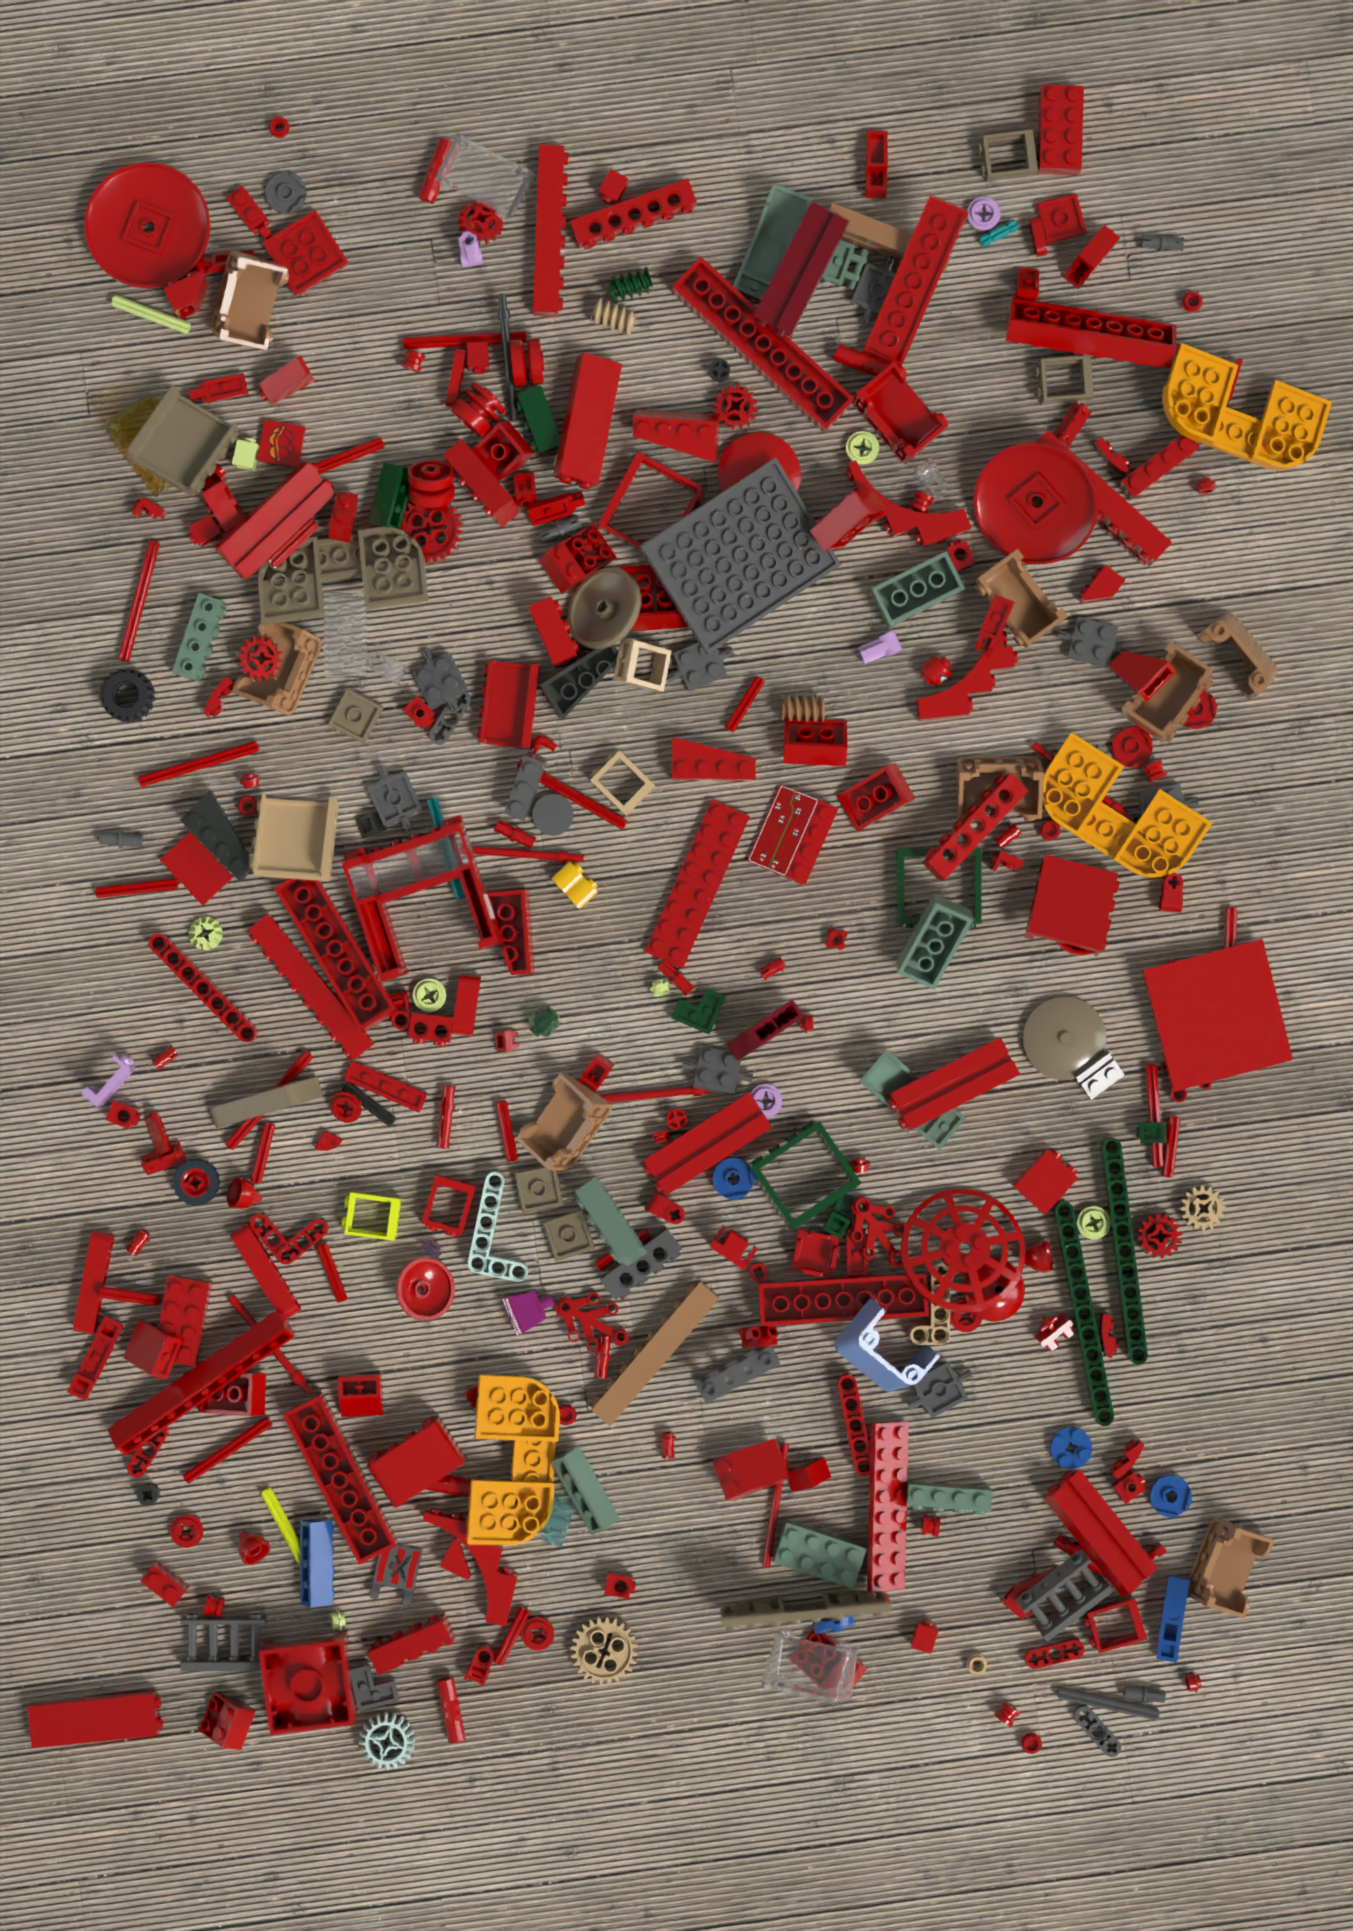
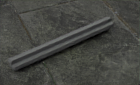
M1059 1687L1057 1697L1062 1700L1151 1720H1158L1160 1714L1158 1708L1069 1688Z

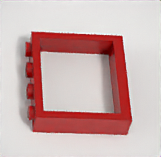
M637 452L601 517L598 528L641 551L639 548L643 545L641 542L609 526L641 465L694 492L680 520L693 512L696 504L700 506L705 494H703L704 487Z

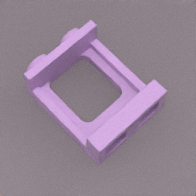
M117 1054L112 1057L121 1067L100 1091L95 1086H89L81 1093L96 1107L104 1106L136 1070L137 1067L133 1065L135 1061L127 1054Z

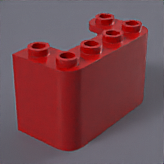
M433 1416L422 1422L421 1430L416 1433L414 1430L403 1437L405 1439L400 1444L394 1442L386 1448L387 1452L382 1453L379 1450L370 1456L367 1468L394 1509L427 1489L466 1461L467 1457L440 1416L436 1418Z

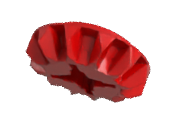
M349 1091L338 1092L330 1101L332 1114L341 1122L352 1123L360 1117L363 1111L361 1108L362 1101H359L357 1095H352ZM346 1101L348 1103V1106L351 1107L348 1111L346 1110V1106L343 1105Z
M965 1299L955 1302L956 1304L967 1305ZM950 1311L952 1326L961 1332L974 1331L979 1327L982 1319L971 1312L969 1316L972 1322L967 1319L959 1322L962 1314Z
M183 1514L172 1522L170 1536L178 1546L190 1548L200 1542L203 1537L204 1527L201 1520L194 1515ZM193 1525L190 1531L192 1536L189 1534L180 1536L184 1530L182 1526L189 1527Z
M539 1616L526 1621L521 1630L523 1643L529 1649L536 1651L549 1647L553 1642L555 1634L553 1625L547 1619ZM541 1626H543L541 1633L544 1635V1637L538 1636L533 1641L534 1632H532L531 1629L538 1630Z

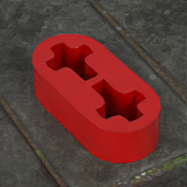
M1040 216L1029 218V229L1035 256L1047 255V245Z

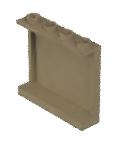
M172 385L126 450L127 459L193 497L196 491L200 492L202 490L207 475L211 476L213 474L218 459L222 460L230 442L234 443L239 434L237 423L234 422L233 425H230L181 396L180 389Z

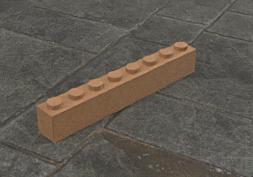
M700 1280L697 1284L693 1282L686 1290L688 1295L684 1299L679 1298L673 1305L675 1310L671 1315L666 1314L660 1320V1328L656 1332L652 1330L645 1338L648 1342L643 1348L638 1346L632 1354L634 1357L629 1364L625 1362L618 1370L620 1375L616 1379L612 1377L605 1385L607 1390L602 1396L598 1394L591 1402L593 1405L591 1411L610 1427L719 1299V1296Z

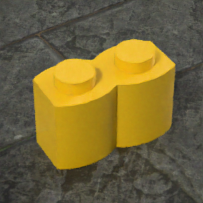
M569 862L551 879L580 909L598 893L595 890L598 886L591 878L586 880L583 877L582 873L584 870L576 862L574 864Z

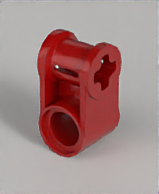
M1172 873L1163 876L1159 897L1160 912L1181 913L1183 906V878L1179 874ZM1172 878L1177 880V884H1173V887L1168 884V880H1172Z
M403 989V992L392 994L388 992L392 1000H397L393 1002L399 1012L390 1016L392 1025L399 1030L408 1029L411 1014L407 989ZM399 1015H405L407 1018L404 1026H398L396 1023Z
M656 1191L653 1192L644 1208L651 1214L674 1225L681 1223L685 1218V1211L681 1206ZM676 1209H678L680 1211L679 1215L681 1216V1218H676L675 1220H672V1214H670V1211H675Z
M483 1643L478 1646L464 1680L470 1679L484 1687L495 1655L492 1645ZM487 1651L490 1654V1658L483 1659L479 1653Z

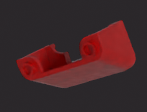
M893 362L855 394L853 404L898 459L907 464L949 425L947 424L946 417L941 412L932 413L907 384L905 376L907 372L904 367Z

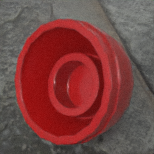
M242 1177L234 1178L229 1185L227 1204L233 1209H245L255 1203H260L262 1200V1195L258 1193L254 1184Z
M1040 1241L1033 1244L1025 1253L1024 1265L1042 1273L1053 1271V1259L1049 1242Z
M245 1530L239 1533L238 1553L244 1564H257L268 1555L271 1547L263 1536L257 1533H249Z

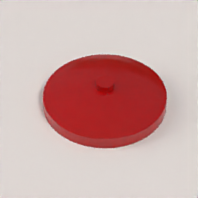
M761 432L743 435L726 448L720 459L717 474L720 491L722 493L773 458H777L792 485L798 491L801 480V468L798 457L788 443L775 435Z

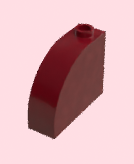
M792 999L727 1042L726 1045L738 1061L762 1047L803 1018L804 1015Z

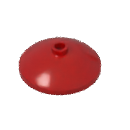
M427 1257L415 1259L404 1266L398 1276L396 1296L399 1305L407 1315L416 1320L430 1321L441 1317L450 1308L454 1299L455 1284L452 1274L442 1262ZM418 1286L421 1287L420 1293L417 1291Z
M1007 1262L1005 1267L1016 1273L1017 1269ZM984 1264L977 1271L979 1281L982 1282L989 1278L995 1270ZM969 1274L966 1275L963 1285H971ZM1000 1274L992 1284L982 1289L984 1302L999 1295L1011 1281ZM1022 1276L1011 1293L1001 1302L988 1309L972 1313L983 1320L993 1322L1002 1321L1013 1316L1021 1307L1025 1296V1285ZM996 1286L1001 1288L1000 1293L995 1292ZM973 1291L963 1292L967 1305L976 1304Z

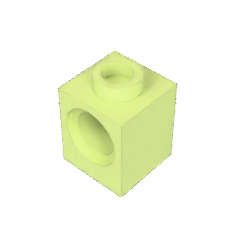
M250 438L237 439L232 465L235 468L255 472L260 447L256 444V440Z

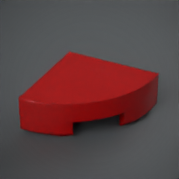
M324 1130L314 1149L320 1151L332 1150L339 1146L343 1139Z
M1158 1542L1146 1553L1153 1561L1156 1556L1161 1557L1167 1550Z

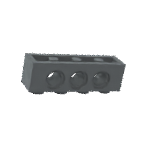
M667 1228L644 1245L647 1250L645 1255L628 1266L620 1263L600 1278V1281L615 1300L619 1297L621 1300L626 1298L631 1293L630 1289L633 1286L637 1285L640 1287L648 1280L646 1276L652 1272L657 1274L664 1268L663 1263L669 1259L672 1262L681 1255L679 1251L682 1250V1247ZM655 1248H663L665 1255L662 1258H656L653 1255ZM640 1260L647 1261L649 1264L647 1270H638L636 1267L637 1262ZM629 1273L632 1276L631 1282L628 1284L622 1283L620 1281L621 1274Z

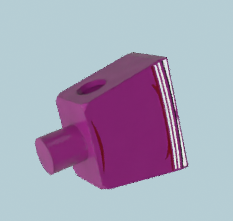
M536 1290L508 1295L502 1298L517 1336L545 1320L547 1316L544 1309L555 1305L551 1294L539 1298Z

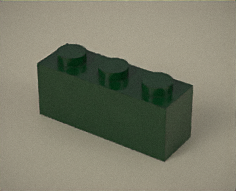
M541 385L518 393L519 400L515 402L519 413L524 412L526 417L523 423L526 431H531L533 436L530 442L534 452L538 451L541 456L558 450L561 438Z
M383 463L368 524L375 527L400 529L409 497L408 468L401 465Z

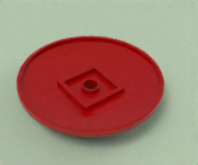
M142 162L127 165L114 171L97 186L86 208L84 230L86 242L93 258L109 276L131 287L153 289L165 287L173 280H181L198 265L209 243L211 221L208 206L202 193L186 175L164 164ZM153 223L155 225L154 231L151 233L144 232L145 224Z
M1023 442L1012 445L996 454L980 473L973 497L977 523L989 543L1005 556H1009L1018 549L1024 557L1021 559L1022 563L1034 565L1055 563L1078 551L1091 535L1099 510L1097 489L1086 467L1078 458L1065 449L1044 442ZM1034 496L1041 497L1043 504H1034L1032 498Z

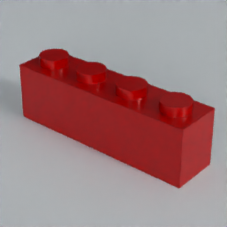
M1181 435L1120 481L1118 484L1119 488L1128 500L1131 501L1196 452L1200 446L1196 441Z

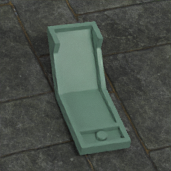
M773 183L755 234L733 284L741 294L761 302L812 202V198Z
M886 1049L859 1082L890 1108L887 1101L889 1099L888 1095L919 1078ZM954 1108L915 1128V1130L940 1150L964 1122L966 1117Z

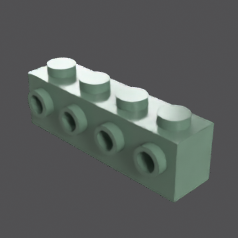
M198 593L172 670L173 674L199 682L200 678H204L207 669L204 666L206 659H210L213 652V647H211L213 638L217 639L220 627H218L219 620L224 618L227 607H224L225 603L223 601Z
M580 1446L565 1451L551 1461L591 1535L606 1530L620 1519Z
M907 1481L906 1504L915 1510L931 1507L933 1511H944V1508L952 1509V1512L965 1513V1510H973L974 1514L985 1515L986 1511L991 1512L993 1491L990 1487Z

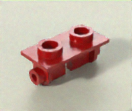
M1074 401L1053 433L1057 439L1070 447L1092 413L1083 403L1078 404Z
M181 1143L172 1144L173 1153L161 1158L158 1157L156 1151L140 1156L142 1160L141 1166L146 1171L147 1176L186 1162Z

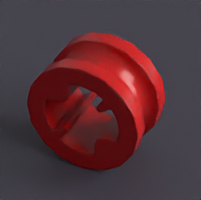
M669 1130L650 1134L654 1138L653 1144L671 1140V1137L667 1135Z
M754 1263L749 1269L751 1279L756 1282L764 1281L768 1276L767 1267L762 1263ZM756 1267H761L764 1275H760L761 1278H756L755 1273H753L754 1268L757 1270Z

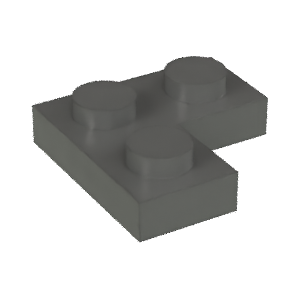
M370 1664L349 1668L358 1711L399 1702L395 1679L374 1684Z

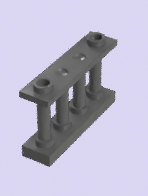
M771 1345L753 1349L696 1379V1386L705 1403L708 1404L781 1365Z
M1082 1549L1015 1599L1024 1613L1031 1610L1040 1621L1035 1626L1047 1642L1113 1592V1589L1102 1575L1096 1579L1087 1567L1092 1561ZM1080 1571L1090 1583L1081 1591L1078 1590L1071 1580ZM1063 1584L1073 1596L1064 1604L1054 1593ZM1046 1597L1056 1608L1047 1617L1037 1605Z
M198 1613L186 1614L180 1620V1625H188V1656L180 1662V1671H261L259 1656L260 1624L267 1622V1616H262L261 1613H250L249 1616H221V1618H218L216 1616H199ZM197 1625H209V1655L207 1658H199L197 1655ZM218 1625H230V1655L228 1658H220L218 1655ZM239 1625H251V1655L249 1658H241L239 1655Z

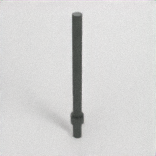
M506 293L498 294L499 311H497L501 324L509 420L517 421L510 348L509 319L511 318L510 310L507 309Z

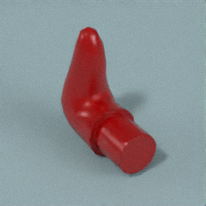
M539 735L534 739L531 752L536 754L541 746L547 747L554 752L558 745L551 741L550 738Z

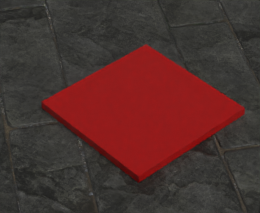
M1263 939L1142 970L1172 1092L1293 1060Z

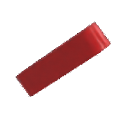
M247 1223L230 1233L234 1244L274 1309L287 1317V1319L302 1310L300 1304L250 1224Z
M93 1230L91 1233L73 1331L92 1335L96 1332L103 1299L97 1296V1292L100 1286L105 1287L114 1243V1234L96 1230Z
M842 1373L837 1379V1386L853 1466L859 1475L867 1476L870 1474V1446L858 1386L852 1374ZM850 1378L852 1386L843 1388L841 1386L842 1380ZM848 1399H855L857 1401L854 1408L849 1409L845 1406ZM858 1419L861 1422L858 1429H851L849 1427L852 1420ZM857 1440L865 1442L864 1447L860 1450L854 1448V1442ZM865 1460L869 1462L866 1470L858 1469L860 1461Z

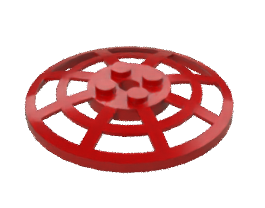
M951 1189L932 1195L915 1208L902 1232L900 1254L907 1278L922 1297L945 1310L971 1313L993 1307L1011 1293L1023 1272L1025 1243L1017 1221L1002 1203L979 1191ZM969 1194L981 1197L986 1201L982 1209L967 1205L956 1206L952 1195ZM939 1198H944L947 1208L937 1213L929 1223L917 1218L920 1212L930 1203ZM993 1204L1000 1208L1009 1218L1016 1232L1004 1233L1000 1224L989 1214ZM959 1212H971L978 1214L974 1224L962 1223ZM950 1214L954 1224L946 1231L934 1226L941 1218ZM985 1219L994 1226L998 1235L987 1237L981 1229ZM912 1225L924 1230L921 1240L922 1255L909 1259L908 1239ZM931 1233L941 1238L939 1250L928 1253V1239ZM1018 1240L1020 1258L1016 1273H1013L1005 1267L1008 1258L1007 1242ZM961 1243L968 1244L970 1252L962 1253L959 1245ZM1001 1243L1002 1255L999 1263L989 1255L990 1246ZM942 1259L949 1268L944 1277L935 1269L931 1261ZM925 1264L929 1273L940 1283L935 1294L928 1291L919 1281L912 1267ZM984 1264L995 1270L989 1278L982 1282L979 1281L977 1271ZM956 1272L969 1274L971 1285H961L951 1281ZM1000 1274L1011 1281L999 1295L984 1302L982 1289L992 1284ZM947 1288L960 1292L973 1291L976 1304L951 1303L943 1300L942 1297Z

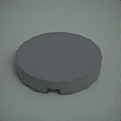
M277 173L266 184V201L279 214H294L306 202V186L302 179L294 173Z
M545 795L534 805L532 812L533 822L538 830L544 834L551 836L561 835L569 829L573 822V807L561 795Z

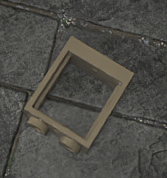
M1033 129L983 135L981 142L978 143L979 155H983L984 162L981 163V174L985 176L986 182L1036 176L1038 167ZM1023 141L1026 169L992 173L988 145Z
M1091 355L1040 359L1038 365L1035 366L1036 378L1040 380V386H1037V397L1041 399V404L1091 401L1093 399ZM1080 365L1082 394L1048 396L1047 367Z

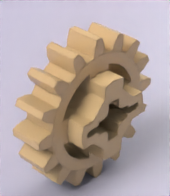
M1199 1185V1190L1191 1187V1194L1185 1192L1187 1198L1180 1199L1184 1206L1179 1207V1210L1184 1211L1181 1218H1188L1185 1224L1189 1226L1193 1223V1229L1197 1230L1200 1226L1202 1231L1206 1230V1226L1213 1229L1214 1222L1220 1224L1218 1217L1225 1216L1221 1213V1210L1226 1209V1206L1220 1204L1224 1198H1217L1219 1194L1217 1190L1212 1193V1187L1208 1186L1205 1190L1203 1185ZM1199 1194H1207V1195H1208V1196H1205L1204 1199H1199V1198L1196 1197V1196L1199 1195ZM1190 1203L1192 1204V1212H1191V1213L1189 1212V1204H1190ZM1214 1203H1215V1206H1216L1215 1213L1213 1212V1208H1212V1205H1213ZM1199 1204L1205 1205V1212L1200 1211ZM1201 1217H1206L1209 1219L1204 1222L1197 1221Z

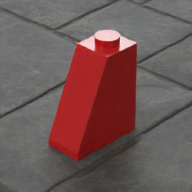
M1104 224L1076 257L1063 275V278L1079 290L1113 249L1120 237Z
M299 355L260 382L259 385L262 389L259 390V393L264 402L269 401L272 406L315 382L302 356Z
M1122 651L1109 665L1110 669L1146 702L1177 672L1167 660Z

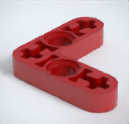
M258 1213L250 1221L252 1230L276 1259L284 1265L294 1262L323 1238L329 1230V1225L324 1219H316L288 1241L266 1214ZM257 1217L258 1219L264 1218L265 1222L263 1224L266 1228L272 1227L264 1236L261 1232L265 1230L261 1226H255ZM315 1223L318 1225L322 1223L324 1225L322 1228L324 1232H317L313 1235L316 1238L313 1241L311 1235L306 1230L309 1229L312 1232L316 1228ZM270 1233H276L279 1236V1242L276 1245L268 1242V1235ZM299 1236H306L309 1243L307 1247L302 1248L297 1244ZM292 1242L294 1247L298 1251H300V1253L297 1254L295 1250L290 1255L291 1260L287 1258L282 1259V1251H289L292 1248V1246H290V1243Z

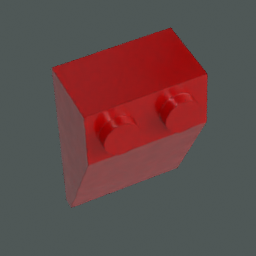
M896 763L883 767L837 795L857 832L916 799Z
M244 1372L198 1405V1413L238 1416L265 1415L266 1373Z
M776 1438L729 1453L712 1461L727 1501H737L790 1478Z

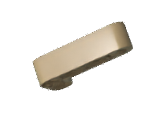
M940 1261L933 1263L936 1270L939 1269V1266L945 1270V1273H941L944 1277L949 1268ZM929 1273V1291L934 1294L940 1283H934L936 1279ZM947 1288L942 1297L943 1300L950 1302V1288ZM929 1302V1324H914L910 1327L908 1334L912 1342L918 1345H943L947 1343L950 1337V1311L945 1310L944 1317L937 1319L934 1316V1312L940 1307ZM922 1329L924 1331L923 1338L919 1340L914 1339V1331ZM943 1329L945 1336L940 1340L935 1339V1331Z

